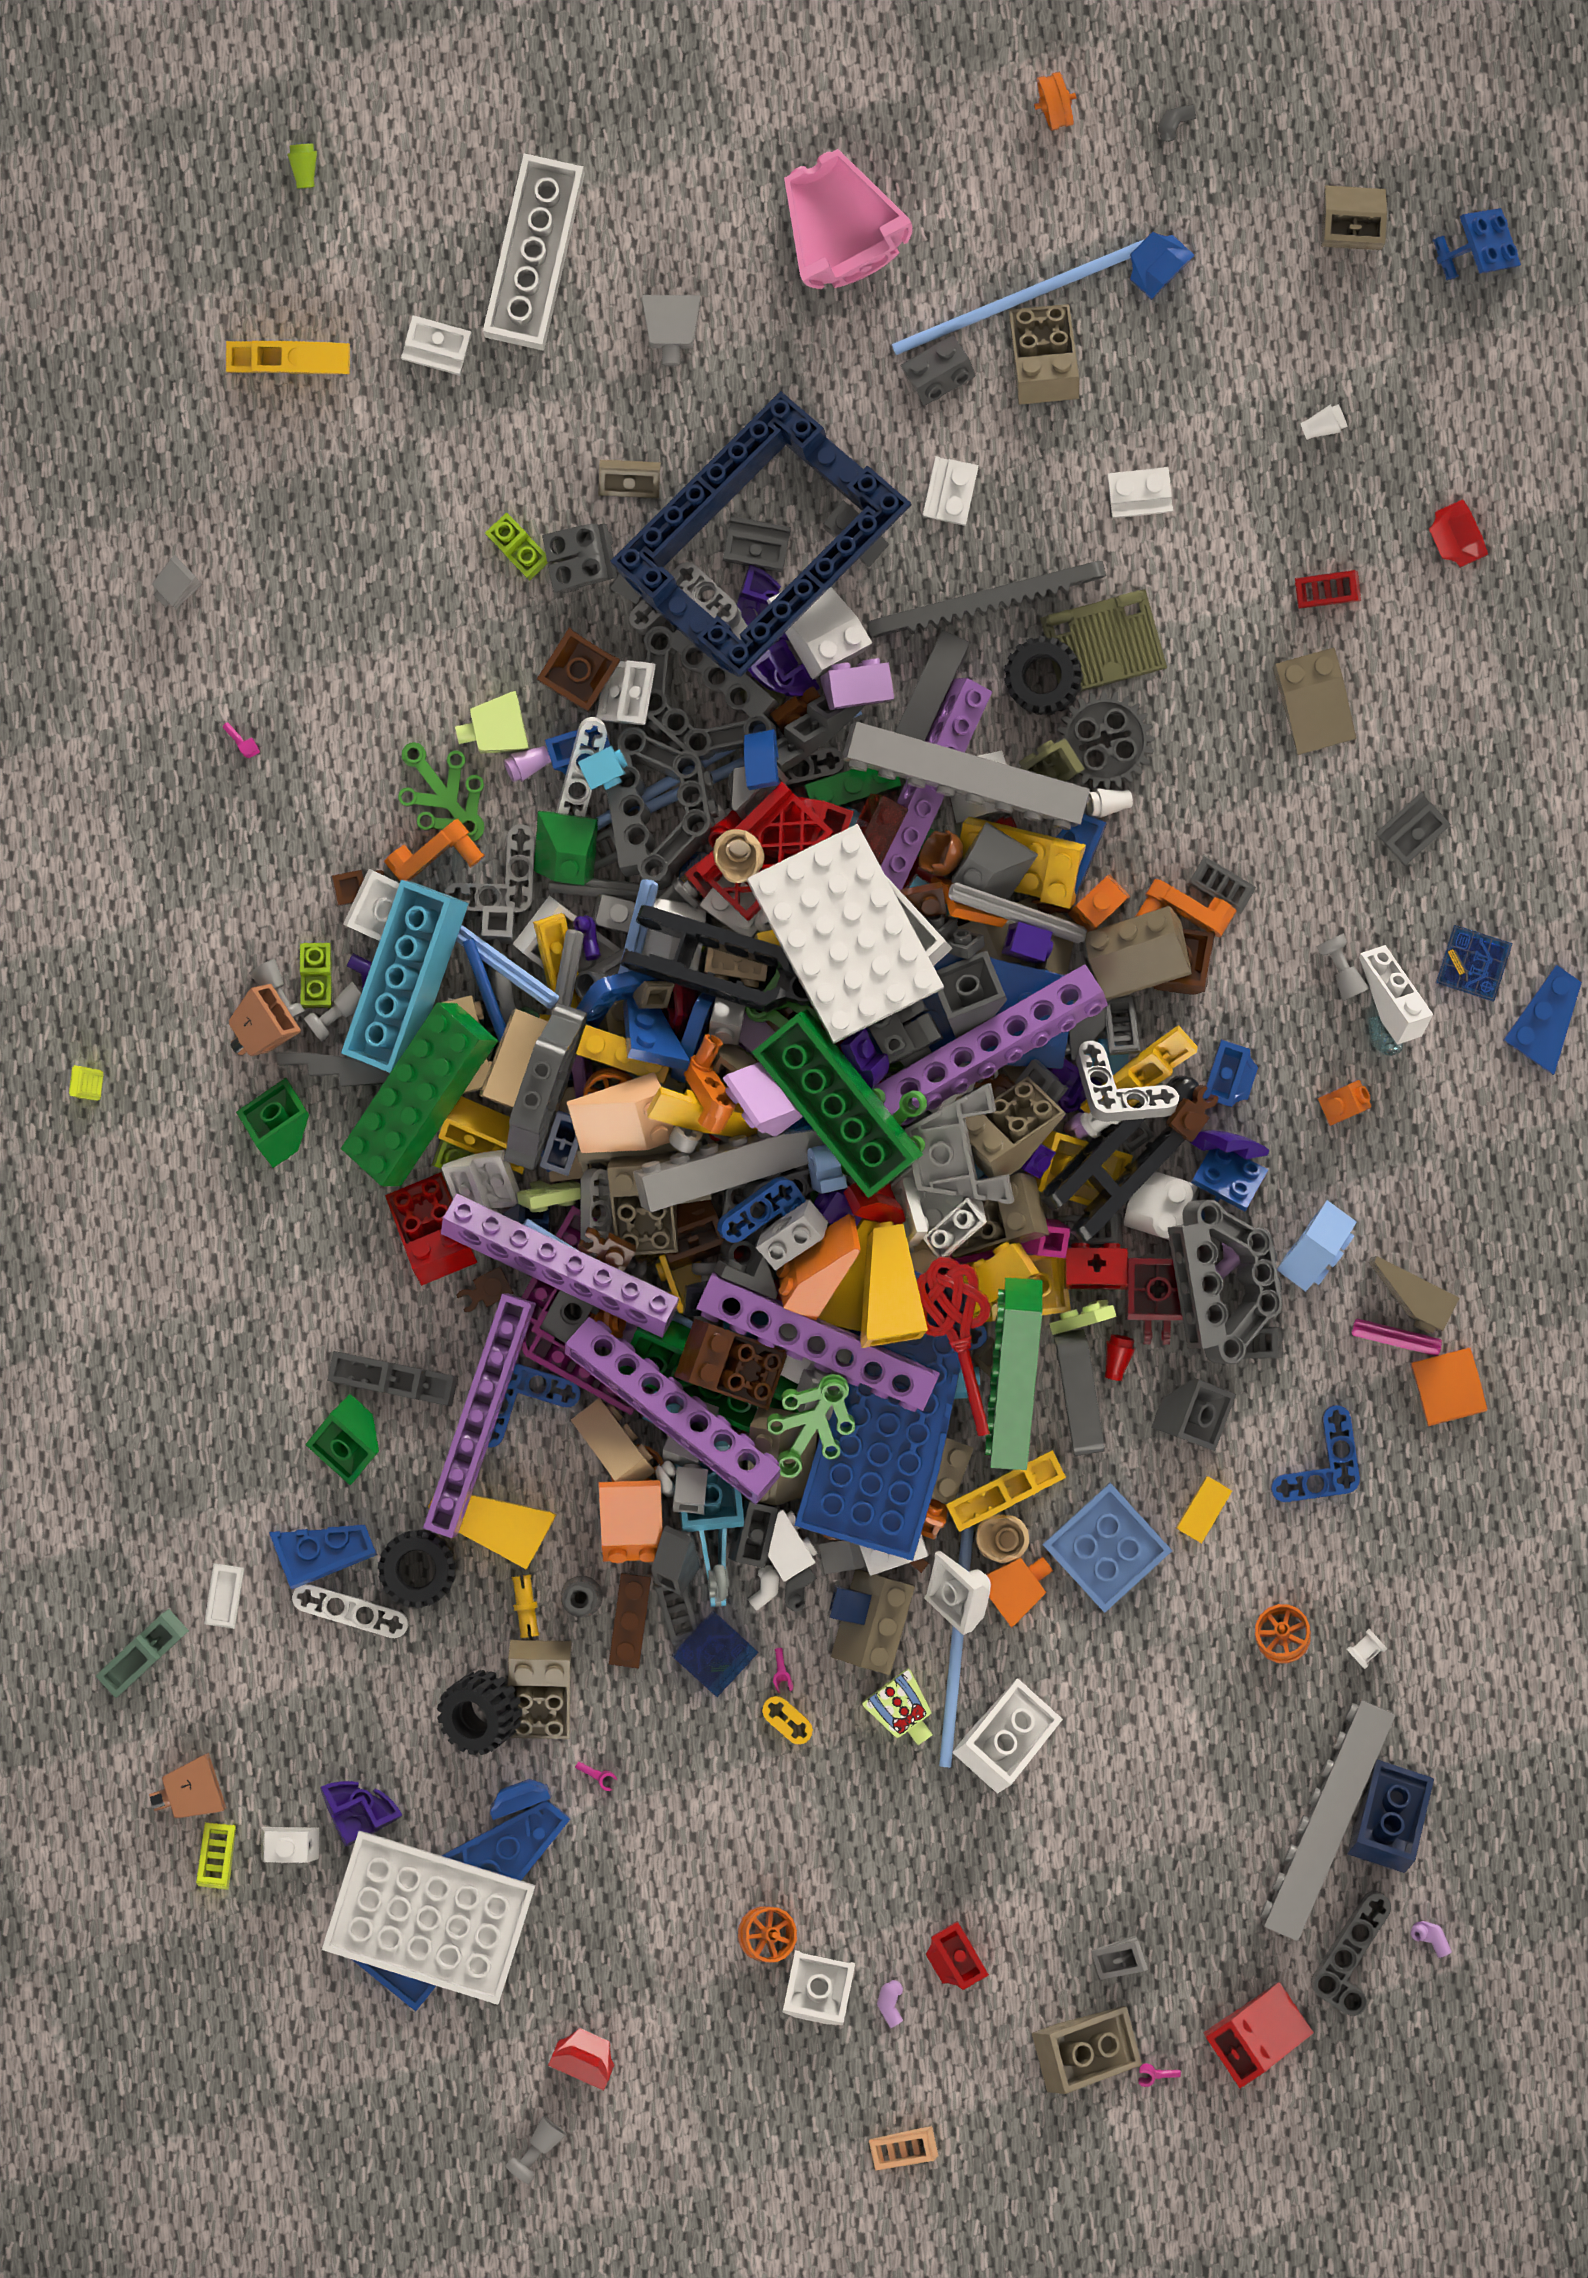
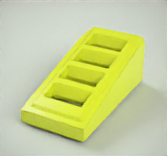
M74 1065L71 1072L70 1096L79 1099L100 1100L104 1076L103 1071Z
M205 1822L196 1879L198 1886L229 1890L236 1826ZM210 1834L227 1835V1841L210 1839ZM209 1846L226 1848L225 1853L209 1851ZM208 1858L224 1860L223 1866L207 1864ZM206 1871L222 1873L221 1878L206 1877Z

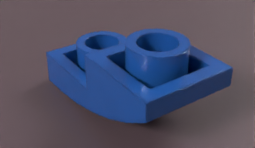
M773 729L744 735V764L747 788L755 790L779 785L777 769L779 756L776 731Z

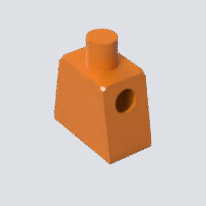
M1109 874L1078 902L1068 915L1078 925L1084 926L1087 932L1096 930L1131 896Z
M1043 1556L1030 1566H1027L1020 1557L986 1573L991 1582L989 1598L1011 1628L1046 1593L1039 1581L1053 1572Z

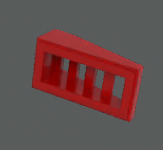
M1356 570L1295 578L1298 609L1361 601L1359 575ZM1343 579H1349L1350 595L1345 596ZM1332 580H1336L1338 597L1332 598ZM1318 582H1324L1325 599H1320ZM1307 583L1312 585V601H1307Z

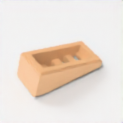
M932 2126L869 2140L875 2171L930 2162L938 2157ZM921 2138L923 2139L925 2153H921L919 2139ZM911 2140L914 2153L909 2156L906 2141ZM898 2142L902 2158H896L894 2143ZM886 2144L890 2160L884 2161L881 2145Z

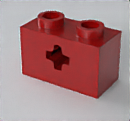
M1073 1243L1071 1248H1067L1064 1264V1289H1126L1128 1285V1248H1120V1244L1105 1243L1102 1244V1248H1090L1088 1243ZM1094 1259L1098 1260L1099 1265H1104L1100 1268L1099 1272H1094L1093 1266H1088L1092 1264Z

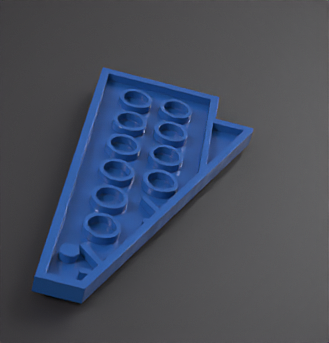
M546 1800L441 1856L521 1881L571 1818L549 1800ZM353 1960L414 2011L418 2010L436 1987V1985Z

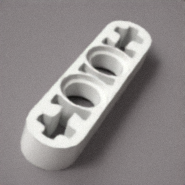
M596 717L586 718L578 728L556 813L568 814L570 810L569 803L575 805L573 814L585 817L592 790L581 768L576 764V760L581 754L593 755L604 749L607 731L601 719ZM593 725L597 726V730L600 732V735H594L592 740V746L597 747V750L587 746L589 736L585 730H591ZM580 782L585 785L586 790L582 796L573 797L569 794L568 789L572 783Z
M305 1584L296 1588L292 1596L294 1606L300 1611L389 1638L401 1637L408 1629L409 1622L406 1615L398 1610L312 1584ZM306 1589L311 1590L312 1597L320 1599V1593H325L327 1596L322 1602V1612L316 1610L319 1605L317 1603L309 1602L307 1606H303L302 1599L298 1598V1594L305 1593ZM339 1598L344 1602L343 1613L332 1615L328 1611L327 1604L330 1599ZM365 1606L372 1609L374 1618L371 1623L362 1624L357 1620L356 1615L359 1608ZM379 1610L385 1612L382 1617L384 1619L392 1620L394 1616H398L399 1623L403 1624V1628L396 1629L395 1633L390 1632V1626L383 1623L380 1624V1629L374 1628L379 1620Z

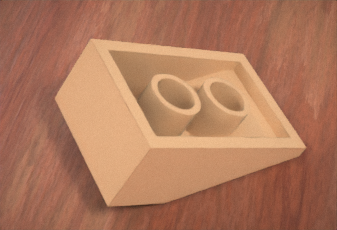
M654 1072L566 1102L581 1153L642 1151L670 1143L669 1136L673 1130V1125L647 1117V1108L659 1087H661Z

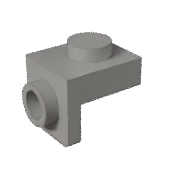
M678 877L656 897L689 903L694 909L700 905L699 898L697 897L700 894L691 882L687 880L683 883Z

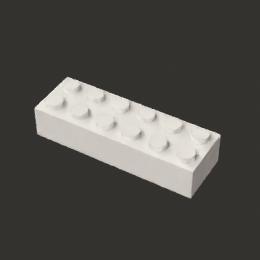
M523 154L483 328L485 338L544 351L584 180L583 166Z

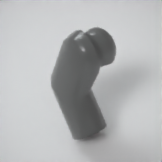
M809 1567L791 1578L785 1585L784 1601L786 1607L794 1612L803 1609L805 1605L804 1588L817 1579Z

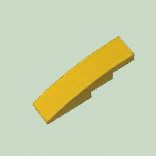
M1179 1025L1113 1075L1116 1089L1156 1086L1172 1075L1173 1068L1197 1053V1045ZM1086 1099L1080 1108L1089 1114L1090 1109ZM1136 1099L1127 1100L1128 1105L1131 1107L1140 1102Z
M659 1087L647 1108L648 1118L703 1133L729 1137L746 1135L748 1137L757 1134L758 1130L756 1127L752 1129L741 1115L744 1110L737 1103L724 1130L720 1134L710 1132L699 1124L698 1119L704 1108L694 1092L688 1089L683 1095Z
M1053 1450L1029 1461L1027 1470L1013 1469L945 1505L958 1531L961 1532L1065 1479L1066 1476Z

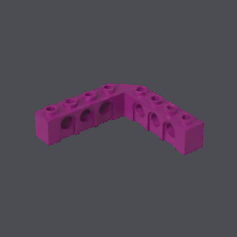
M572 1206L556 1237L579 1250L578 1243L581 1239V1210ZM532 1277L521 1297L536 1303L522 1344L523 1354L632 1415L635 1409L565 1354V1342L540 1329L560 1290Z

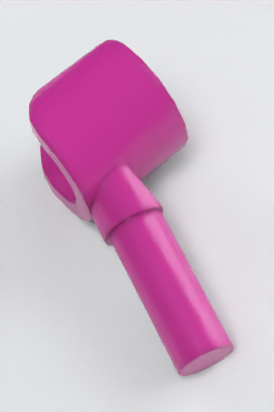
M228 722L223 725L222 728L233 738L244 757L251 758L260 753L252 737L243 741L242 737Z
M776 1648L777 1673L773 1677L776 1691L780 1693L779 1684L782 1681H787L791 1692L794 1685L790 1675L786 1672L782 1648Z
M579 1761L575 1766L576 1769L597 1780L600 1787L605 1791L612 1790L602 1783L606 1776H611L617 1780L611 1771L600 1772Z
M1145 2063L1140 2066L1139 2073H1148L1151 2076L1148 2078L1140 2077L1138 2083L1143 2087H1149L1154 2083L1155 2079L1181 2077V2070H1155L1151 2064Z

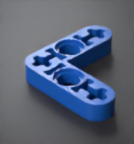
M634 971L607 976L596 981L589 988L576 1009L587 1012L585 1026L598 1028L615 1001L632 998L634 991L644 981L663 980Z
M705 993L699 995L693 1006L681 1042L689 1060L697 1054L706 1027L711 1021L716 997ZM672 1069V1079L682 1083L687 1082L684 1076L685 1070Z
M777 1177L724 1214L717 1224L718 1233L725 1240L737 1243L776 1215L785 1216L806 1202V1199L793 1181L785 1177ZM780 1185L789 1187L786 1190V1198L781 1196L774 1198L779 1194L778 1187ZM768 1194L769 1197L774 1198L773 1200H771L773 1203L776 1204L774 1207H772L771 1202L765 1198V1195ZM755 1202H763L765 1205L764 1214L759 1218H753L750 1214L751 1206ZM743 1212L744 1217L751 1222L749 1225L742 1221L744 1218L740 1216V1213ZM730 1221L734 1222L735 1224L742 1221L740 1224L736 1226V1230L738 1231L736 1234H732L731 1232L726 1233V1231L729 1230L728 1223Z
M516 1363L513 1373L517 1375L516 1381L511 1380L507 1388L514 1389L513 1395L505 1394L508 1408L504 1413L498 1415V1418H504L505 1420L503 1425L498 1422L496 1423L495 1432L499 1433L498 1439L493 1438L488 1447H495L502 1442L518 1393L561 1407H571L578 1403L581 1397L580 1387L565 1378ZM537 1375L544 1377L547 1383L545 1391L539 1394L532 1392L529 1387V1381ZM552 1379L558 1381L555 1386L557 1388L565 1389L567 1385L572 1386V1392L576 1393V1397L574 1399L569 1398L567 1403L563 1402V1396L557 1393H553V1399L547 1398L551 1390Z
M1333 1405L1328 1407L1323 1413L1322 1422L1329 1468L1277 1476L1271 1484V1492L1275 1499L1281 1502H1292L1348 1494L1357 1489L1360 1476L1351 1416L1346 1408L1340 1405ZM1334 1410H1338L1339 1415L1345 1416V1421L1340 1422L1341 1432L1347 1430L1348 1436L1338 1435L1330 1439L1329 1432H1336L1335 1424L1328 1422V1417L1333 1416ZM1343 1440L1349 1445V1453L1346 1457L1338 1458L1333 1454L1332 1447L1336 1441ZM1352 1460L1353 1466H1346L1348 1475L1354 1477V1481L1349 1482V1488H1344L1343 1484L1337 1483V1478L1342 1477L1341 1467L1335 1469L1334 1462L1345 1463ZM1318 1475L1323 1479L1324 1486L1320 1492L1312 1493L1307 1489L1306 1483L1310 1476ZM1302 1476L1301 1487L1304 1495L1298 1496V1489L1290 1490L1288 1497H1283V1493L1277 1492L1276 1487L1281 1486V1480L1286 1479L1287 1484L1291 1485L1298 1484L1296 1477Z

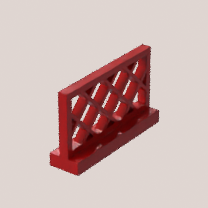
M783 782L735 828L747 831L755 836L760 842L763 851L779 850L778 863L784 860V849L800 848L801 852L805 848H809L836 835ZM794 804L801 809V821L785 822L786 812ZM807 816H808L812 821H806ZM806 827H820L824 831L816 841L806 842ZM800 828V842L785 843V829ZM779 829V843L764 844V834L768 830ZM713 851L695 868L699 875L748 922L761 910L757 899L747 910L740 905L741 893L752 892L750 886L741 887V883H735V887L722 888L717 883L723 874L715 863ZM775 864L763 865L762 868L759 870V872H761V871H763V870H765V869H767V868H769V867H771V866H773V865H775ZM731 893H735V899L730 895Z

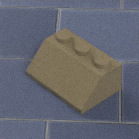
M1170 906L1086 933L1085 943L1088 959L1097 983L1104 992L1106 1001L1192 974L1182 923Z
M759 1407L750 1425L749 1438L755 1443L754 1447L763 1454L767 1452L777 1460L780 1453L790 1449L804 1425L787 1429L779 1435L771 1434L767 1428V1419L770 1415L778 1413L788 1416L797 1412L769 1407L767 1410ZM775 1421L771 1425L774 1427H778L782 1423ZM818 1430L815 1431L800 1456L802 1460L801 1472L793 1478H786L780 1475L779 1479L761 1498L759 1503L776 1506L803 1497L818 1445ZM786 1459V1460H784V1462H785V1463H792V1462H794V1460H793V1459ZM748 1460V1470H751L755 1466Z
M855 1569L850 1589L872 1595L865 1625L841 1621L831 1657L865 1669L890 1675L915 1585L878 1574L870 1576L867 1571Z

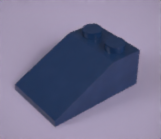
M1377 1759L1353 1826L1347 1854L1405 1873L1416 1860L1434 1778Z

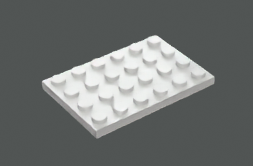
M858 824L747 878L755 898L832 1044L944 988Z
M359 1831L322 1950L499 2005L536 1885Z

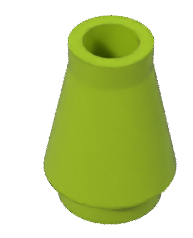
M314 144L290 145V153L287 156L296 181V188L315 187L314 177L317 151H314Z

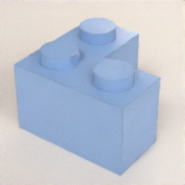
M1327 1200L1314 1215L1300 1238L1287 1252L1277 1271L1304 1291H1307L1313 1283L1319 1285L1329 1272L1326 1267L1328 1265L1334 1267L1344 1254L1340 1248L1345 1250L1354 1238V1235L1350 1232L1357 1222Z

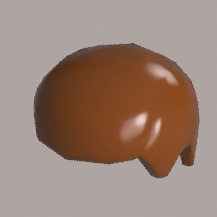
M945 830V833L934 831L920 850L919 867L935 876L948 875L959 866L962 860L963 843L958 835L948 830Z

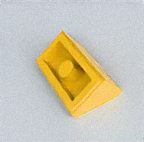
M1206 1475L1175 1528L1202 1544L1231 1495L1232 1490Z

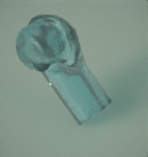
M1380 1016L1369 1017L1368 1025L1372 1046L1388 1056L1399 1054L1403 1049V1043L1397 1045L1392 1036L1385 1032Z

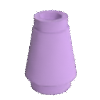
M545 746L511 753L509 758L504 759L506 771L513 782L517 780L522 782L546 766V764L551 763Z

